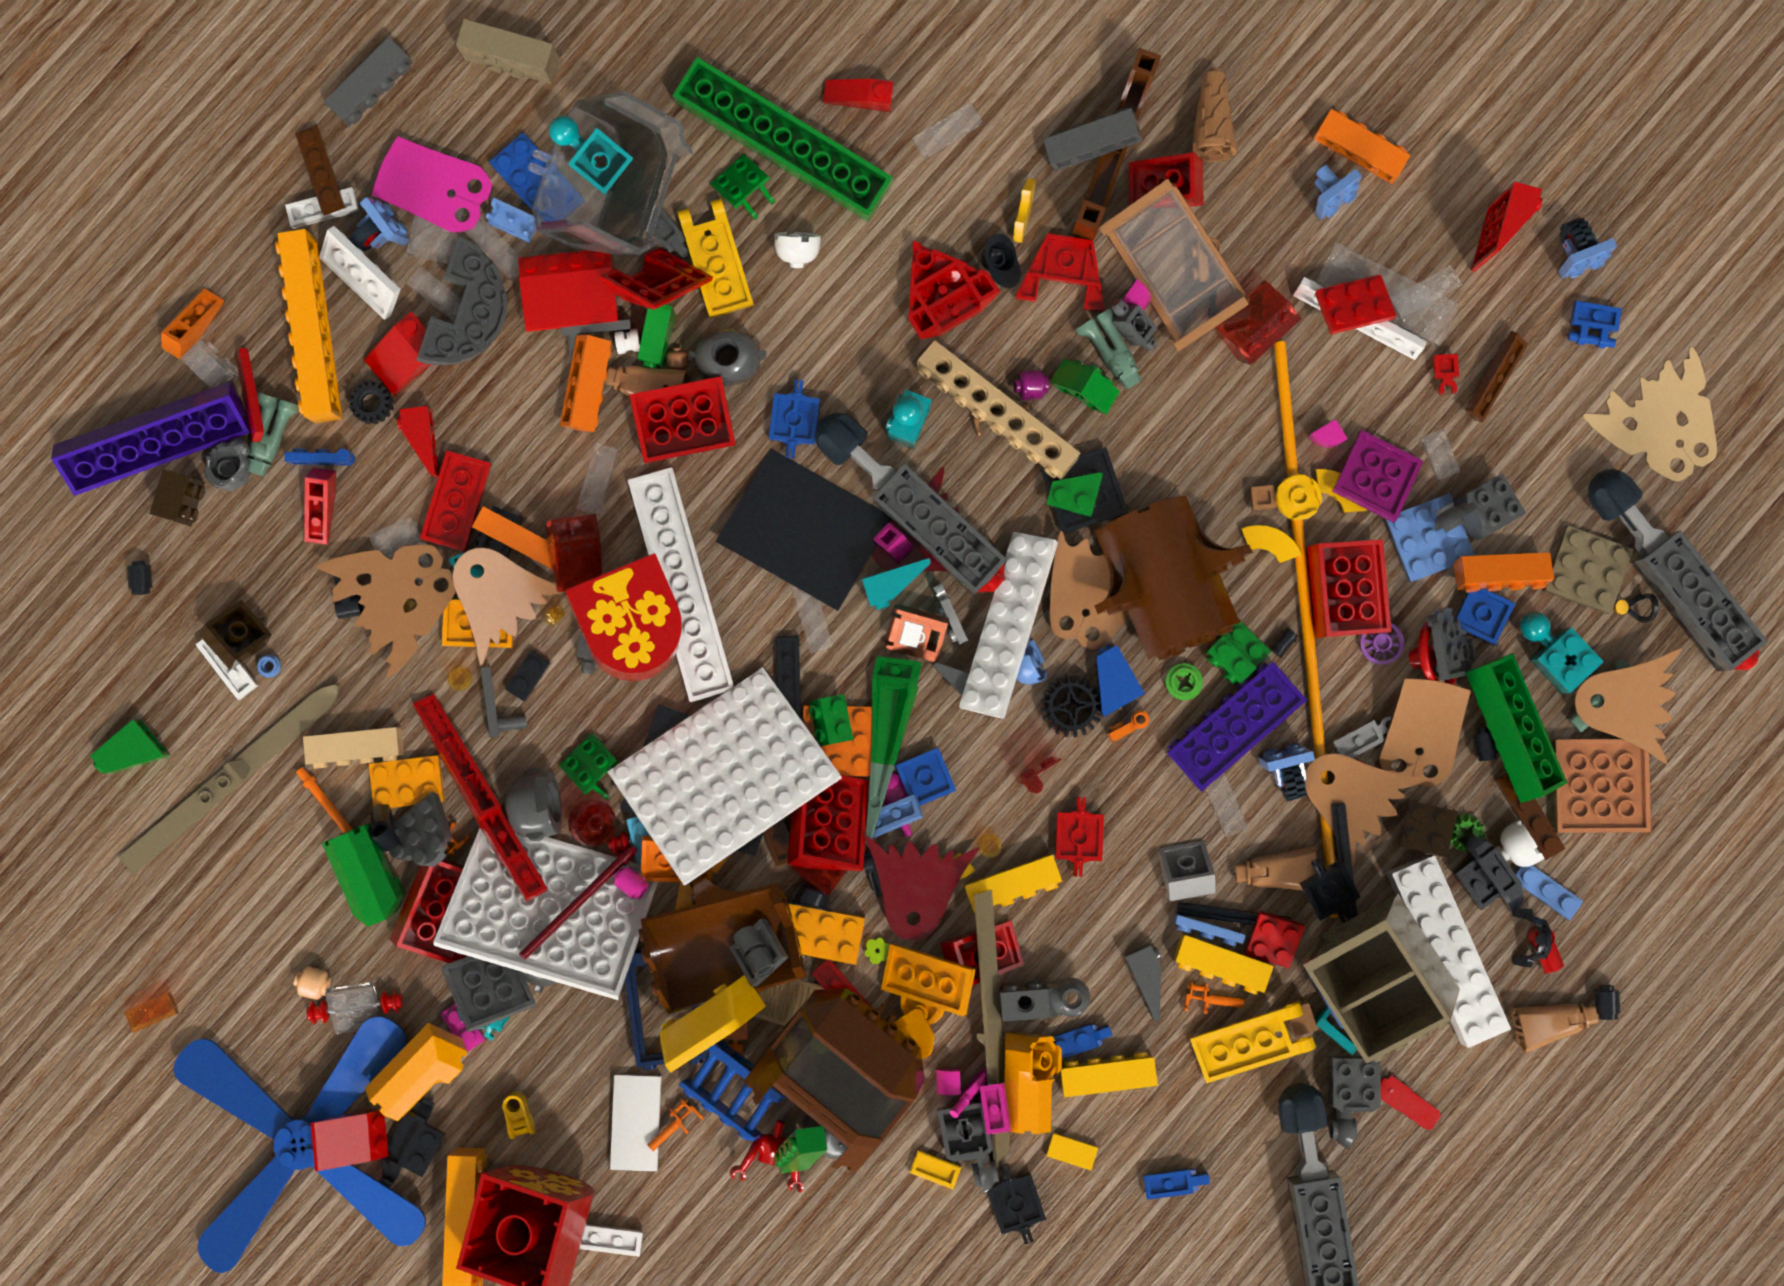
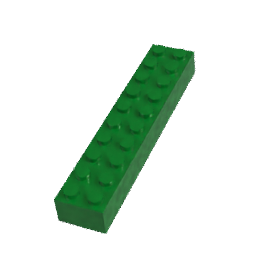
M696 57L672 95L675 104L867 222H870L893 185V177L698 57Z

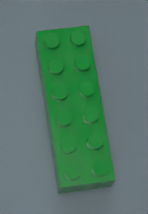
M1514 654L1492 660L1466 672L1469 685L1473 689L1477 704L1484 715L1487 728L1492 734L1496 749L1500 753L1505 765V771L1510 777L1514 792L1518 796L1520 803L1544 797L1567 784L1565 775Z

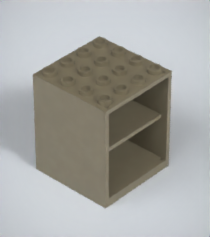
M1398 893L1318 936L1303 964L1366 1063L1373 1060L1379 1062L1387 1056L1388 1052L1394 1049L1396 1052L1404 1049L1409 1041L1413 1039L1419 1041L1428 1036L1429 1031L1437 1027L1440 1030L1448 1026L1460 991L1457 983Z

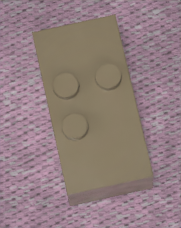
M463 19L456 46L465 60L488 66L487 68L494 72L501 73V70L509 72L511 76L518 79L527 77L552 84L560 60L552 43Z

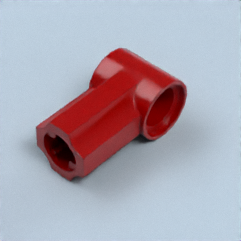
M1533 926L1529 929L1527 938L1536 952L1538 944L1534 941V938L1538 936V930L1536 926ZM1552 930L1551 951L1546 959H1539L1545 974L1556 972L1564 967L1555 943V934Z

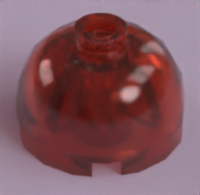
M595 799L581 801L573 807L569 814V832L576 841L583 845H603L610 840L615 831L613 826V819H616L612 807L604 801Z

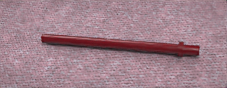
M630 845L622 854L618 853L616 860L548 924L519 955L526 960L622 866H626L629 863L628 860L637 852L636 848Z

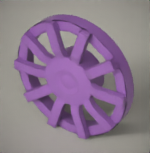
M1391 623V628L1396 633L1391 636L1387 635L1388 632L1377 633V635L1369 634L1373 637V640L1365 639L1366 634L1361 635L1360 648L1362 654L1372 663L1389 664L1401 655L1404 648V638L1399 628ZM1398 636L1400 643H1392V639ZM1364 643H1371L1372 646L1365 649ZM1391 646L1399 647L1396 654L1390 649ZM1375 649L1376 651L1373 657H1371L1368 652ZM1385 651H1388L1393 657L1386 660ZM1379 652H1381L1383 661L1376 660Z

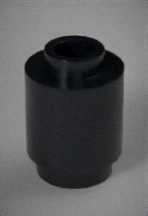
M146 561L131 562L132 566H127L128 589H131V595L151 594L150 588H153L151 565H146Z
M1487 727L1476 729L1477 733L1472 734L1475 756H1478V761L1498 759L1497 753L1499 752L1496 749L1490 730Z
M1600 985V989L1595 990L1596 1012L1599 1014V1019H1619L1618 1014L1621 1013L1619 990L1614 989V985Z

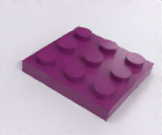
M1361 430L1354 441L1332 492L1394 523L1398 519L1423 460Z

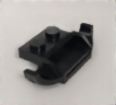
M1469 833L1459 838L1460 844L1469 852L1470 859L1454 870L1453 874L1478 909L1483 910L1497 898H1500L1506 903L1508 911L1510 913L1514 912L1523 902L1522 883L1495 846Z
M425 1097L419 1100L402 1117L388 1144V1157L382 1158V1177L380 1182L388 1187L393 1185L403 1168L423 1177L446 1135L443 1131L427 1124L435 1103Z

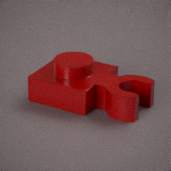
M1458 354L1434 355L1432 357L1434 379H1441V383L1438 386V394H1444L1445 386H1449L1451 394H1455L1457 392V384L1453 381V378L1459 377Z

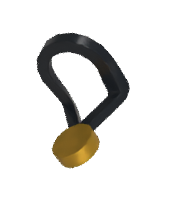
M1644 593L1628 603L1625 600L1615 601L1613 611L1618 615L1628 613L1637 621L1646 623L1656 618L1659 604L1654 594ZM1646 598H1649L1652 603L1651 614L1647 617L1639 616L1629 608Z

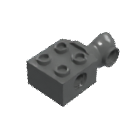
M1502 473L1455 499L1454 502L1435 511L1437 517L1434 527L1435 532L1442 528L1445 532H1448L1462 524L1472 538L1479 540L1523 516L1526 512Z
M1069 977L1062 979L1060 982L1051 983L1049 981L1045 982V984L1040 983V981L1026 982L1027 986H1018L1017 983H1004L1003 988H999L1001 1018L1003 1022L1051 1018L1057 1015L1074 1017L1082 1014L1090 1004L1091 995L1089 988L1083 981L1077 978ZM1069 992L1077 993L1078 999L1075 1003L1069 1004L1066 1002L1065 997ZM1021 996H1028L1029 1001L1025 1005L1018 1004L1019 998Z
M1327 1056L1328 1104L1336 1108V1118H1331L1329 1122L1331 1140H1337L1341 1146L1351 1149L1352 1142L1357 1138L1356 1119L1352 1118V1112H1373L1381 1107L1380 1061L1375 1062L1373 1060L1366 1063L1362 1056Z
M982 1100L970 1101L969 1105L963 1109L957 1118L950 1115V1111L955 1104L937 1108L946 1158L954 1162L977 1159V1163L972 1164L976 1187L982 1186L983 1194L988 1192L994 1182H999L995 1160L990 1161L989 1157L993 1147L990 1134H986Z

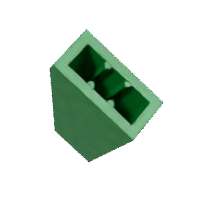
M665 304L655 310L647 309L638 353V360L640 363H643V367L663 368L665 355L677 317L673 307Z
M138 719L130 721L90 755L94 760V767L99 772H104V774H113L170 756L169 752L143 721Z

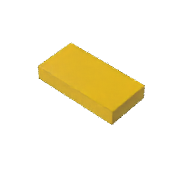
M1053 1132L1046 1156L1092 1170L1098 1147Z
M917 1149L909 1173L954 1189L962 1167Z

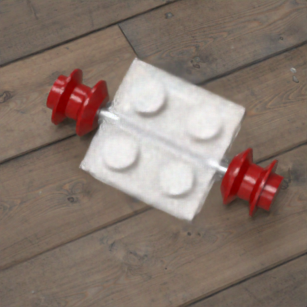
M373 982L330 988L325 993L327 1003L325 1000H321L320 1005L316 1006L315 1002L312 1001L310 1007L306 1009L308 1021H312L313 1025H316L319 1019H322L323 1023H327L331 1016L335 1034L358 1031L367 1019L382 1016L380 1009L385 1014H388L390 1009H394L398 1013L400 1007H403V997L401 993L394 989L391 995L383 991L380 999H377Z

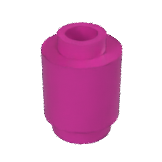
M629 866L625 869L620 868L614 876V880H616L614 886L632 899L640 900L650 887L646 882L647 880Z

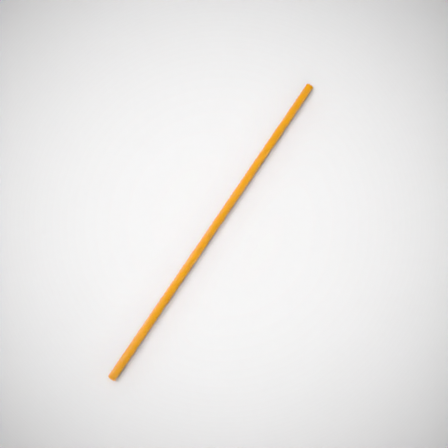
M1279 341L1274 343L1286 472L1287 477L1298 474L1286 342ZM1291 519L1293 540L1302 555L1295 557L1313 749L1314 758L1316 759L1326 755L1304 526L1303 520L1295 521ZM1325 771L1321 775V781L1329 785L1328 771ZM1320 814L1325 867L1336 862L1334 833ZM1338 914L1330 915V918L1339 917Z

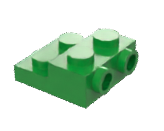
M1241 621L1232 627V632L1220 636L1205 652L1208 655L1206 658L1208 662L1215 668L1219 666L1225 672L1223 676L1231 684L1236 683L1237 685L1242 684L1271 653Z

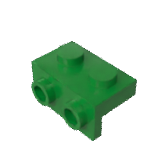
M844 694L810 701L809 712L814 723V737L820 747L854 740Z

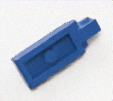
M1087 1024L1053 1036L1055 1039L1053 1042L1062 1049V1059L1097 1048V1046L1102 1045V1039L1112 1036L1109 1025L1097 1029L1096 1024Z
M1190 1168L1143 1174L1147 1200L1194 1194V1191H1199V1185L1210 1184L1208 1172L1196 1173V1169Z

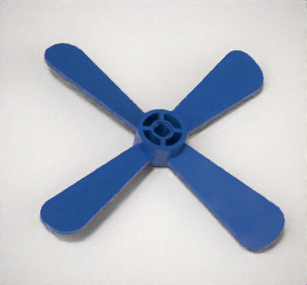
M375 1016L367 1019L360 1026L307 1115L294 1119L215 1041L202 1038L195 1040L187 1045L178 1055L173 1070L175 1077L180 1083L274 1139L273 1149L276 1156L202 1233L198 1241L199 1256L210 1269L218 1273L230 1271L240 1260L295 1170H302L311 1166L315 1169L311 1123L342 1115L365 1091V1087L406 1046L407 1036L399 1024L384 1016ZM349 1165L317 1171L390 1242L397 1246L413 1244L424 1231L426 1217L419 1206L358 1167Z

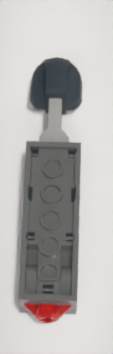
M833 413L820 420L815 431V440L818 448L835 465H842L850 457L872 477L873 488L877 491V494L873 497L874 504L973 596L979 592H994L1005 580L1004 563L1007 559L906 464L898 471H895L891 466H881L860 447L867 438V431L855 419L847 414Z
M1605 469L1597 473L1590 481L1588 488V498L1591 505L1605 521H1611L1619 516L1634 535L1635 549L1640 555L1631 563L1717 672L1731 670L1746 671L1758 663L1759 649L1768 640L1682 531L1666 534L1663 530L1652 528L1635 506L1642 498L1643 492L1626 473L1616 469Z
M1295 1083L1285 1088L1278 1100V1114L1280 1126L1284 1132L1298 1133L1302 1156L1296 1167L1298 1176L1287 1177L1304 1285L1359 1286L1341 1177L1333 1170L1327 1171V1168L1318 1160L1313 1131H1317L1327 1125L1325 1103L1321 1093L1315 1087L1307 1083Z

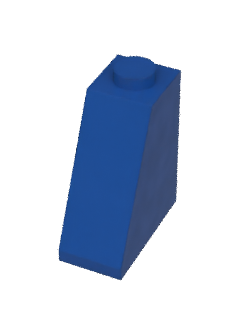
M1110 644L1099 649L1098 653L1100 655L1095 657L1097 687L1100 693L1098 698L1101 701L1099 708L1102 710V717L1145 694L1117 645L1111 647Z

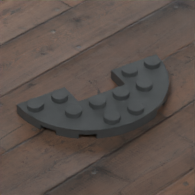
M460 236L456 239L443 279L465 287L453 324L430 317L416 361L422 363L453 365L478 356L493 343L505 321L507 293H505L502 283L503 278L499 270L483 254L484 252L479 247Z

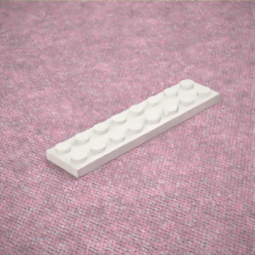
M1013 532L1005 557L1007 559L1004 563L1005 580L994 592L959 705L961 709L1002 719L1005 718L1058 545L1056 540Z

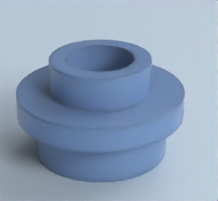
M264 655L258 660V672L267 678L275 677L281 670V662L274 655ZM268 662L273 663V668L270 671L266 668Z

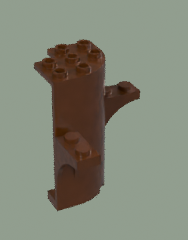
M1186 496L1169 498L1149 504L1148 507L1125 514L1095 531L1110 571L1108 595L1104 601L1095 605V609L1098 614L1108 613V615L1116 614L1121 610L1123 612L1128 611L1148 659L1158 657L1159 660H1162L1171 655L1173 657L1186 652L1185 648L1187 647L1192 648L1202 643L1204 645L1216 640L1215 636L1219 634L1222 636L1232 632V627L1240 623L1220 574L1227 572L1228 566L1231 564L1236 566L1245 562V557L1253 553L1249 544L1227 548L1210 540L1199 527Z
M705 873L689 883L690 887L694 888V894H691L693 905L641 919L642 928L639 929V936L645 949L641 950L642 958L645 964L648 963L650 973L654 976V981H651L652 992L654 996H658L660 1006H664L668 1014L702 1005L715 996L713 991L724 983L728 987L744 975L730 950V947L735 943L733 936L744 927L754 926L760 919H767L789 958L757 987H754L756 992L760 993L776 985L806 978L797 930L794 927L792 913L779 882L747 891H729L712 884L706 878Z

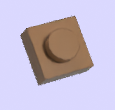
M1274 485L1250 487L1252 511L1276 508Z

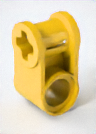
M519 1091L511 1092L502 1104L510 1139L513 1140L516 1136L530 1133V1135L535 1134V1125L530 1114L526 1096ZM509 1100H518L520 1103V1108H512L509 1104Z

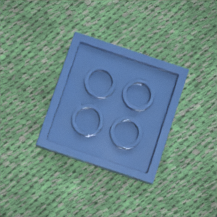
M1450 493L1400 512L1397 521L1394 523L1384 518L1409 583L1452 567L1453 563L1461 556H1475L1462 524L1448 532H1445L1443 528L1435 532L1434 524L1437 517L1435 511L1453 502Z

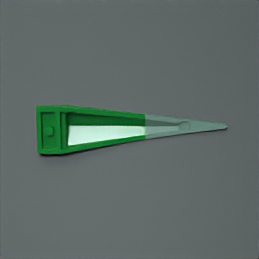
M876 657L872 675V749L866 836L872 839L918 692L919 687L917 684L922 665L919 661Z

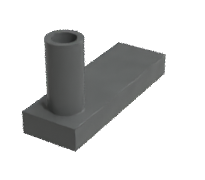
M629 319L562 327L561 335L568 336L570 363L572 361L576 335L628 331L633 329L632 321Z
M481 668L490 738L500 737L499 732L527 728L525 715L497 718L491 668Z

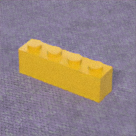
M1049 854L967 883L964 887L972 910L975 913L974 894L992 890L993 906L1001 904V907L1015 903L1014 898L1022 896L1023 899H1027L1037 895V890L1044 888L1046 892L1058 888L1057 883L1062 882L1054 856Z
M1182 933L1173 960L1178 963V968L1191 971V968L1200 970L1199 975L1213 979L1215 975L1222 978L1221 982L1233 987H1235L1236 983L1243 985L1244 991L1256 995L1258 991L1265 993L1274 967L1271 964Z
M1147 1051L1135 1052L1133 1057L1116 1054L1111 1055L1109 1060L1093 1057L1088 1058L1085 1063H1078V1060L1065 1061L1060 1070L1062 1094L1064 1097L1158 1086L1154 1057L1152 1054L1148 1055Z

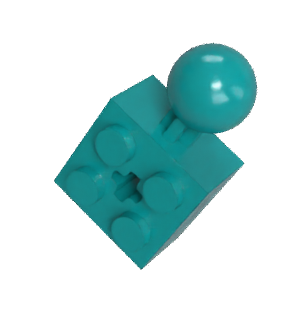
M558 116L549 125V135L554 143L560 146L571 145L578 151L568 165L604 195L633 160V157L598 128L585 140L579 135L577 123L569 116ZM604 155L607 165L605 167H596L595 156L601 157Z
M907 389L904 395L899 394L893 407V416L890 415L886 425L888 439L914 449L931 409L932 400Z
M1540 612L1526 614L1520 622L1522 635L1527 640L1540 641L1544 646L1530 661L1561 694L1571 693L1604 662L1572 627L1561 630L1554 637L1550 633L1551 624L1546 615ZM1565 657H1568L1569 665L1565 664V662L1567 661Z

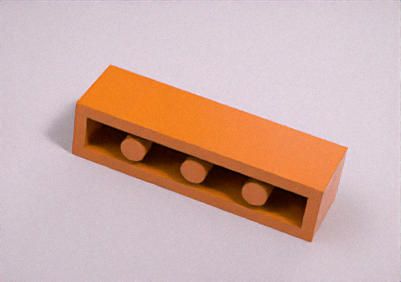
M1331 109L1313 138L1390 184L1395 182L1411 156L1404 147L1391 144L1383 135L1372 133L1367 130L1364 124L1353 122L1347 118L1345 113L1339 110L1334 111Z
M576 335L559 426L581 432H595L599 421V406L603 400L602 390L607 378L606 369L608 360L611 357L610 347L612 341L591 335Z
M1550 552L1461 556L1453 563L1457 590L1465 589L1466 592H1476L1488 588V591H1498L1510 587V590H1521L1524 587L1532 586V589H1543L1554 580Z

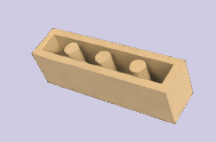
M401 727L303 737L305 765L313 764V769L327 768V763L336 762V766L351 765L352 760H359L360 764L374 763V758L383 757V762L396 761L397 756L404 755Z

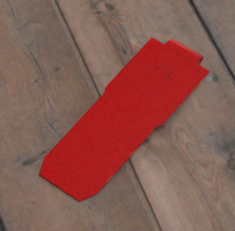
M1392 1075L1388 1079L1382 1077L1381 1100L1406 1115L1422 1128L1432 1130L1441 1117L1439 1111Z

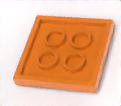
M803 706V724L815 739L814 723L809 712L810 706ZM847 706L854 740L821 746V749L840 775L870 776L872 707Z

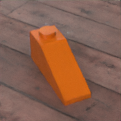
M204 288L161 332L162 349L182 360L196 346L223 305L224 300Z

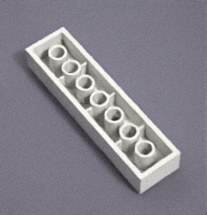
M1426 854L1387 871L1386 875L1394 893L1399 894L1460 988L1450 1020L1460 1044L1469 1048L1511 1030L1436 856Z

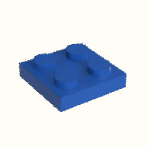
M1487 589L1467 592L1455 618L1459 619L1461 629L1466 630V633L1491 645H1496L1515 603Z
M939 748L895 765L908 796L916 795L920 806L956 791Z

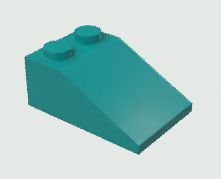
M928 558L862 579L870 607H876V610L889 607V602L893 601L930 565V559Z

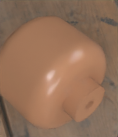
M672 347V351L666 352L667 368L684 370L688 367V352L681 351V347Z

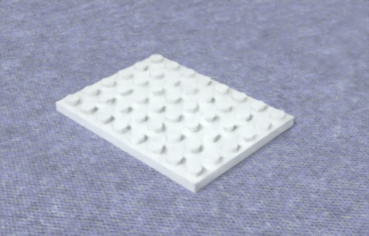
M763 667L608 771V774L684 886L842 778Z
M479 828L434 939V946L618 1000L640 938L641 919L646 918L659 882H647L650 885L648 891L640 900H637L636 898L632 899L614 886L616 881L614 880V874L538 949L524 960L519 953L615 861L616 857L549 837H544L541 841H531L514 831L547 886V892L526 902L505 866L501 865L481 828ZM629 861L626 866L621 867L625 869L629 866L641 875L640 864L637 865V863Z

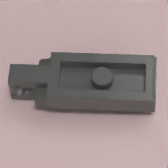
M654 199L636 213L661 245L670 253L675 250L682 259L689 254L682 244L686 240L683 237V233Z

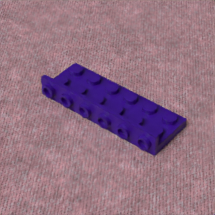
M1274 662L1270 665L1266 663L1261 665L1255 671L1256 677L1251 681L1246 678L1242 684L1237 686L1240 690L1234 696L1231 693L1225 696L1220 701L1222 706L1216 711L1213 708L1202 716L1205 720L1199 726L1194 723L1185 731L1187 736L1182 741L1177 738L1167 747L1170 751L1166 755L1176 763L1200 792L1307 701Z

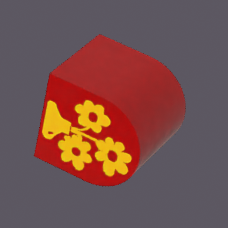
M655 553L565 590L568 603L592 658L610 676L625 681L646 680L661 673L674 659L682 632V618L677 602Z
M512 1165L481 1173L456 1269L503 1286H570L595 1193L594 1188L572 1176L531 1166Z

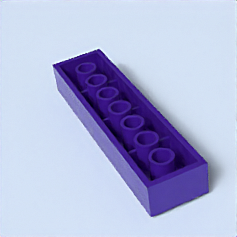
M227 382L54 444L51 460L72 494L76 496L212 447L221 442L248 434L250 429L246 411L231 383Z

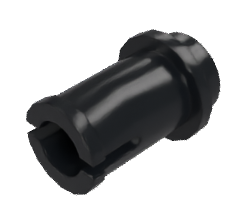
M1289 628L1281 631L1283 634L1270 648L1280 658L1283 657L1293 642H1297L1298 635Z

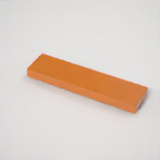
M484 506L481 507L471 526L554 571L566 551Z

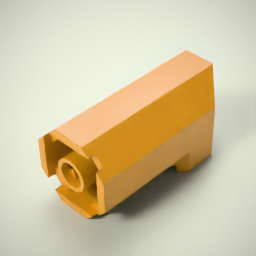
M427 1023L365 1087L369 1101L374 1106L378 1103L382 1107L379 1111L384 1116L399 1121L436 1083H450L462 1071L464 1064L461 1063L462 1056L466 1057L467 1054L463 1039Z
M1019 1031L1005 1033L1004 1083L1012 1129L1010 1132L1025 1134V1131H1031V1134L1051 1132L1052 1083L1055 1080L1052 1077L1062 1069V1049L1059 1045L1054 1044L1053 1041L1055 1039L1053 1036Z

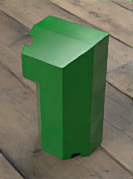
M370 822L322 843L353 916L367 927L384 921L396 913L405 895L399 877L392 874L382 850L369 836Z

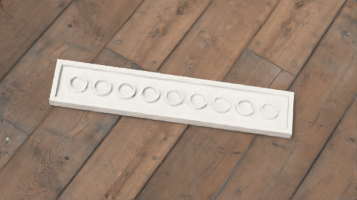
M671 467L629 479L628 483L648 555L656 554L681 613L682 632L676 655L689 701L691 703L723 694L733 688L734 684L674 470Z

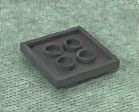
M471 956L446 964L441 968L468 1032L523 1012L536 1005L521 971Z

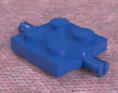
M794 380L793 393L786 395L774 393L769 440L787 444L785 458L790 456L791 459H795L796 445H815V431L818 423L820 399L810 398L802 394L803 380Z

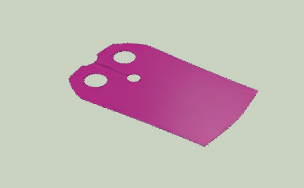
M397 136L381 164L372 196L402 208L447 231L462 232L475 227L481 216L480 205L485 200H488L492 183L484 170L475 164L431 150ZM472 179H478L482 183L481 191L475 194L471 193L467 188L468 182ZM450 189H453L456 192L455 196L452 198L448 197L447 192ZM466 208L470 214L469 219L465 222H459L455 218L457 209Z

